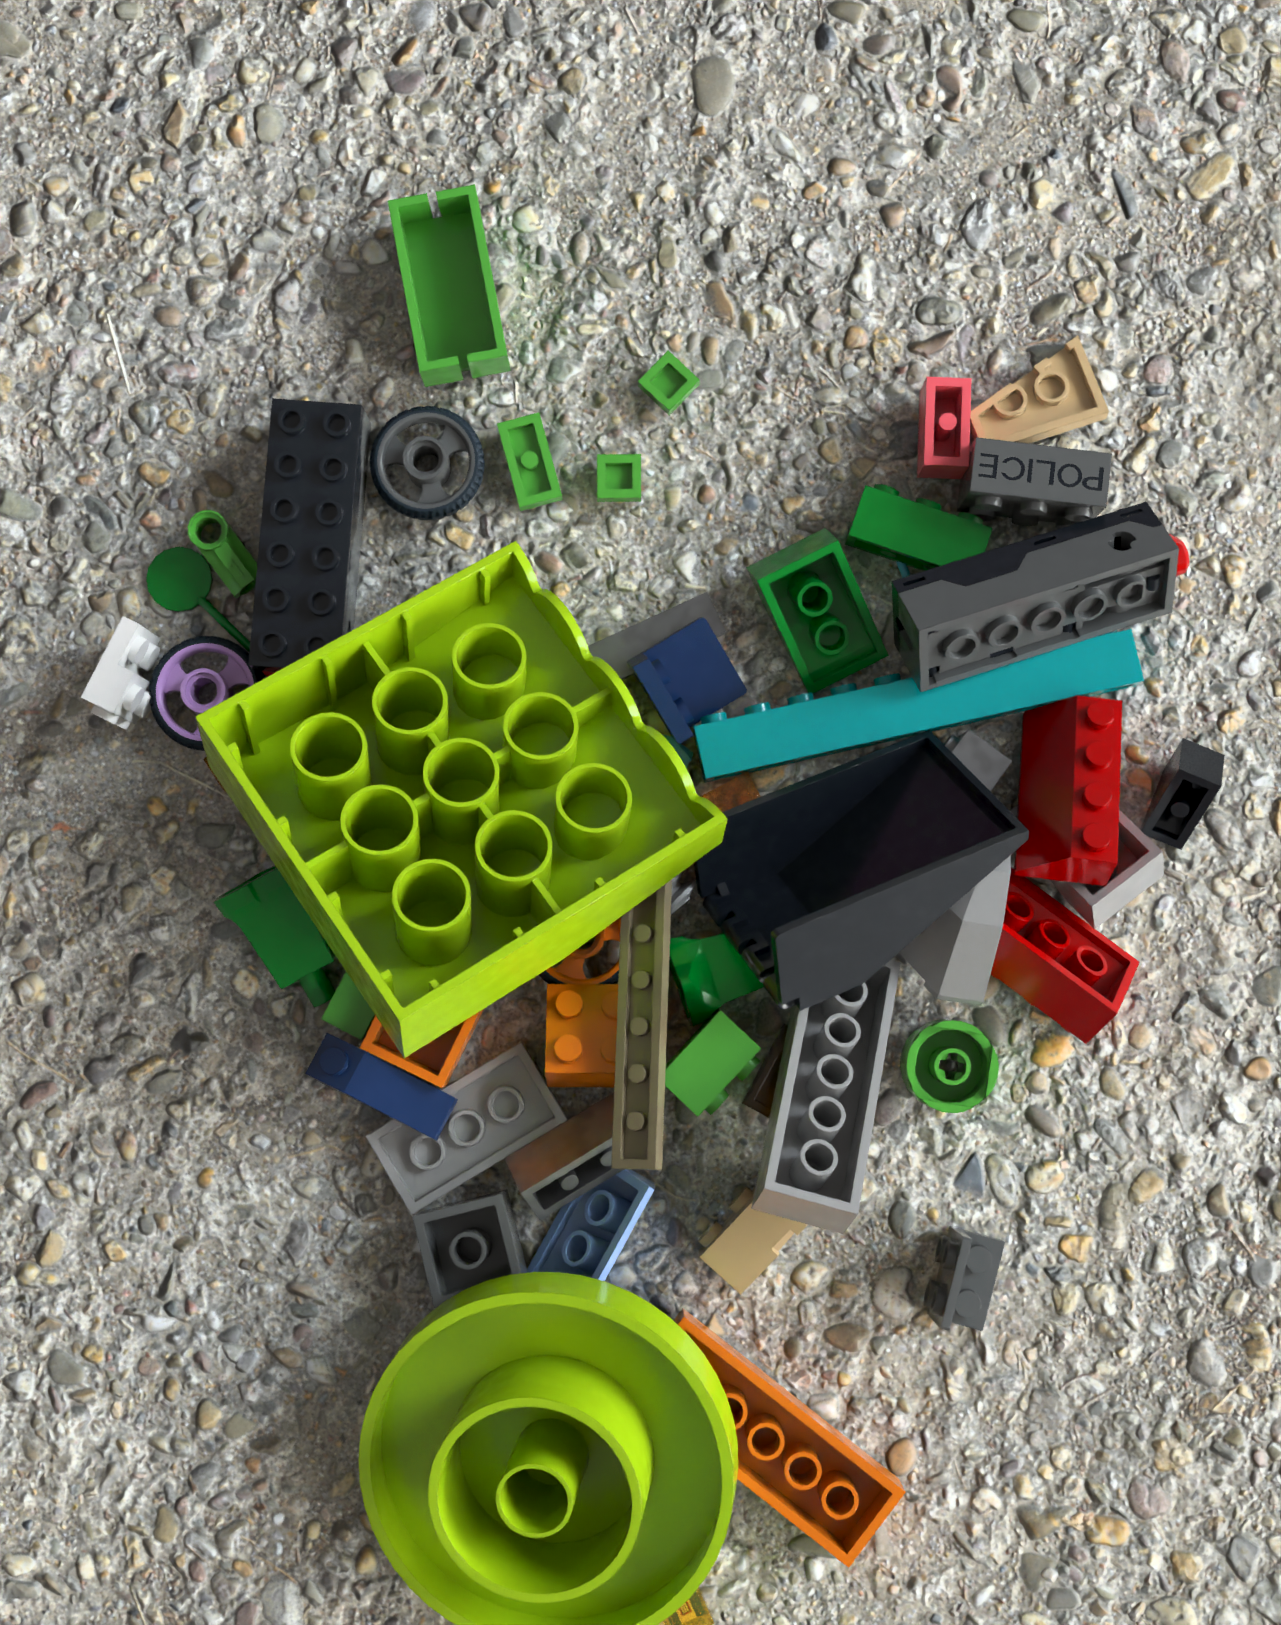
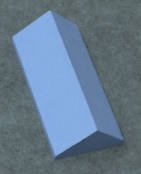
M624 1169L561 1207L527 1271L562 1272L605 1281L654 1192L655 1183L631 1169Z

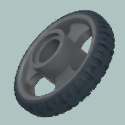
M418 406L398 413L397 416L392 417L381 428L371 448L370 472L378 493L392 509L409 518L437 520L457 513L458 510L463 509L473 499L483 479L484 453L477 434L461 416L441 407ZM434 423L445 426L444 433L439 440L431 436H419L411 440L406 446L397 437L407 428L417 424ZM457 452H468L469 468L467 476L461 487L450 496L442 488L451 474L449 458ZM434 455L439 458V461L433 470L422 472L416 469V464L422 456ZM391 465L405 466L411 481L417 487L423 489L418 502L406 499L393 488L386 473L387 467Z

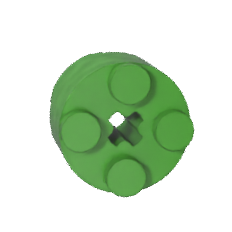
M943 1019L928 1022L913 1031L906 1040L901 1052L900 1071L907 1090L918 1101L941 1112L960 1113L978 1105L993 1091L998 1078L999 1063L997 1054L990 1041L977 1027L962 1021ZM951 1053V1060L958 1062L957 1071H949L948 1077L945 1078V1071L939 1069L940 1060H947L948 1054Z

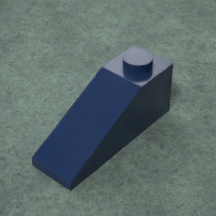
M326 1033L305 1073L320 1083L436 1141L458 1101L455 1097L329 1033Z

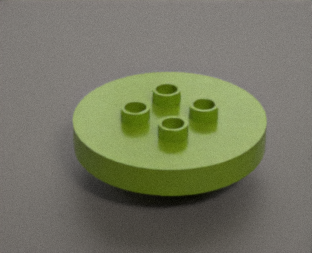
M528 1272L487 1280L461 1291L427 1314L409 1333L382 1374L366 1409L359 1444V1480L363 1503L371 1528L392 1567L421 1600L455 1625H658L675 1613L694 1594L717 1560L726 1538L733 1509L738 1474V1441L728 1398L716 1372L691 1337L669 1316L632 1292L605 1281L562 1272Z

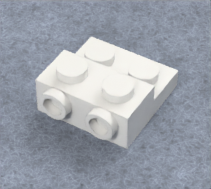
M122 616L81 698L94 704L91 713L127 730L130 723L136 725L139 718L146 717L151 710L149 702L151 699L149 695L151 693L149 690L150 682L141 676L144 670L149 671L155 664L160 652V647L157 646L160 638L139 623Z

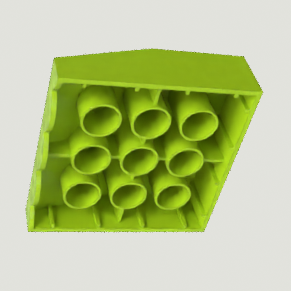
M517 541L510 543L195 716L209 767L404 1058L569 956L721 844L728 820L715 804L704 797L698 796L683 761L669 741L655 728L647 726L642 722L634 699L619 675L603 659L591 655L580 627L564 603L551 591L541 589L533 568Z

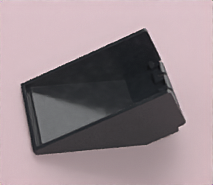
M928 730L722 812L728 819L722 843L694 863L698 894L701 898L706 897L703 901L705 910L717 926L721 927L723 934L735 950L742 955V959L757 979L763 983V987L780 1009H788L796 1005L801 1011L865 983L1029 839V830Z

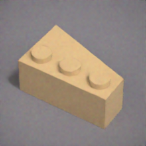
M747 1187L742 1189L728 1206L733 1213L722 1225L717 1221L712 1223L698 1240L703 1245L698 1251L699 1257L740 1295L779 1256L778 1251L795 1233L798 1236L808 1225L751 1209L755 1188L751 1191Z

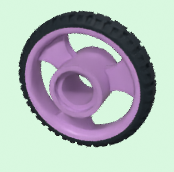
M216 636L190 638L175 645L168 653H165L154 669L149 686L151 692L149 693L151 696L149 701L151 711L162 731L182 746L205 751L198 727L194 733L183 729L173 719L168 709L166 694L180 692L184 704L194 712L201 714L234 696L233 688L235 686L247 684L250 687L264 679L261 672H256L248 665L249 653L240 645ZM214 652L228 656L225 668L219 673L211 669L199 668L187 674L181 666L182 661L199 653ZM208 683H215L217 687L215 699L208 704H200L198 693L201 687Z

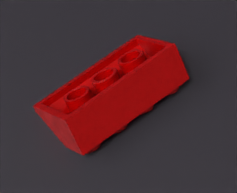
M1076 695L1023 713L1017 819L1029 830V839L1015 851L1014 875L1099 886L1107 885L1118 864L1122 700Z
M1011 867L1003 928L991 976L1002 981L1022 996L1029 1004L1037 1007L1060 1024L1064 1030L1072 1033L1087 1044L1118 1014L1140 962L1027 878L1014 875V869Z

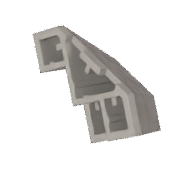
M1011 855L896 955L904 965L909 963L925 980V988L936 999L979 1006L983 1004L1003 928L1011 874Z

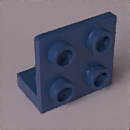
M704 617L697 618L627 661L669 734L678 745L694 736L690 727L700 722L701 717L715 713L747 692L741 678Z

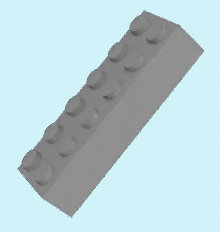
M890 960L862 985L800 1011L796 1005L792 1006L751 1209L844 1234L858 1215L900 962Z

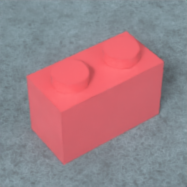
M926 377L919 395L917 478L961 479L968 469L972 378Z

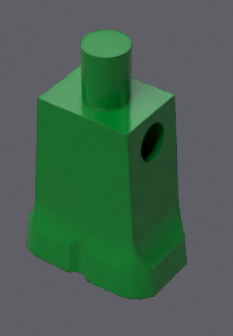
M275 865L254 875L216 898L213 903L224 917L232 920L241 928L281 990L299 981L314 1008L332 999L335 989L322 967L333 962L335 954Z
M723 933L703 939H689L682 936L670 939L669 968L690 1026H695L709 1019L714 1011L723 1004L763 988V983L757 979L742 959V955L735 950Z

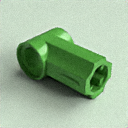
M202 510L195 513L187 526L191 542L198 547L235 598L249 593L255 588L257 562L233 531L232 526L218 512ZM211 523L220 524L222 531L220 538L213 543H203L201 540L203 528Z

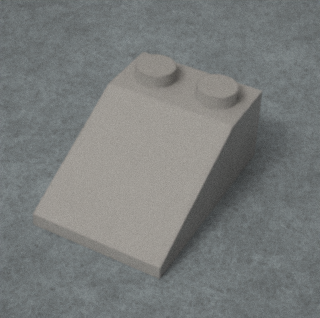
M1018 805L1010 810L1016 818ZM1119 810L1118 864L1107 885L1099 886L1058 880L1050 881L1064 899L1096 929L1164 876L1163 851Z

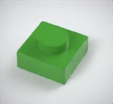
M669 350L638 380V387L669 416L700 385V379Z
M597 454V502H641V454Z

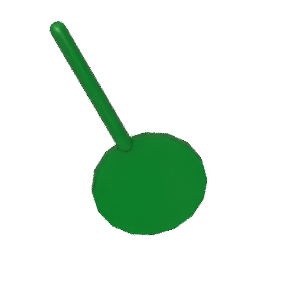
M184 547L166 549L157 555L148 567L146 577L148 592L154 601L166 610L175 612L193 610L200 605L237 642L250 652V641L206 599L211 591L213 578L211 568L204 557L193 549Z

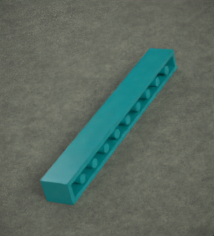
M1132 629L1119 632L1115 630L924 692L919 691L913 678L901 680L900 674L896 673L874 679L875 686L857 689L856 683H850L831 688V696L814 699L813 693L787 698V706L771 709L769 702L751 705L744 708L745 715L727 719L726 712L710 714L700 718L701 725L694 726L693 735L704 783L913 737L928 730L935 732L1025 712L1076 695L1092 697L1128 689L1143 682L1144 677Z

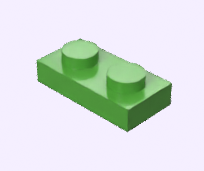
M540 413L497 423L520 511L563 500Z

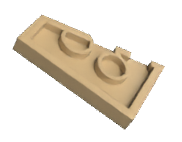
M1077 335L1067 342L1062 350L1049 359L1046 357L1036 364L1031 372L1017 382L1008 384L971 410L970 430L974 440L978 437L1029 444L1105 420L1109 410L1079 336Z

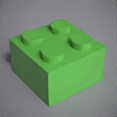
M717 1009L666 1063L665 1086L697 1117L704 1110L711 1115L729 1096L724 1088L736 1076L743 1081L757 1067L760 1060L755 1055L762 1048L727 1015Z

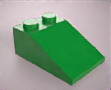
M826 528L746 567L763 606L808 693H815L889 656L838 539Z

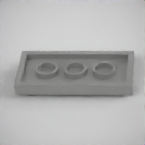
M520 1042L441 1090L455 1097L458 1101L437 1141L394 1119L366 1135V1138L412 1215L564 1123L568 1118L550 1087H547L544 1077L523 1042Z

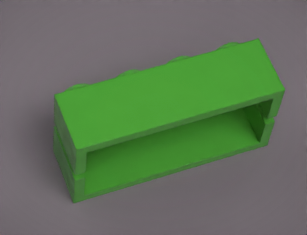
M475 184L436 191L442 216L433 218L427 193L388 200L416 357L425 387L464 380L462 372L470 370L472 378L511 371Z

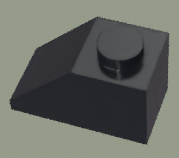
M1182 738L1162 772L1140 830L1148 837L1182 850L1222 786L1225 755Z

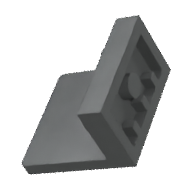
M949 1226L947 1236H940L935 1252V1262L940 1263L936 1281L929 1280L923 1305L929 1308L927 1314L940 1329L949 1331L951 1323L983 1331L1005 1245L1003 1240Z

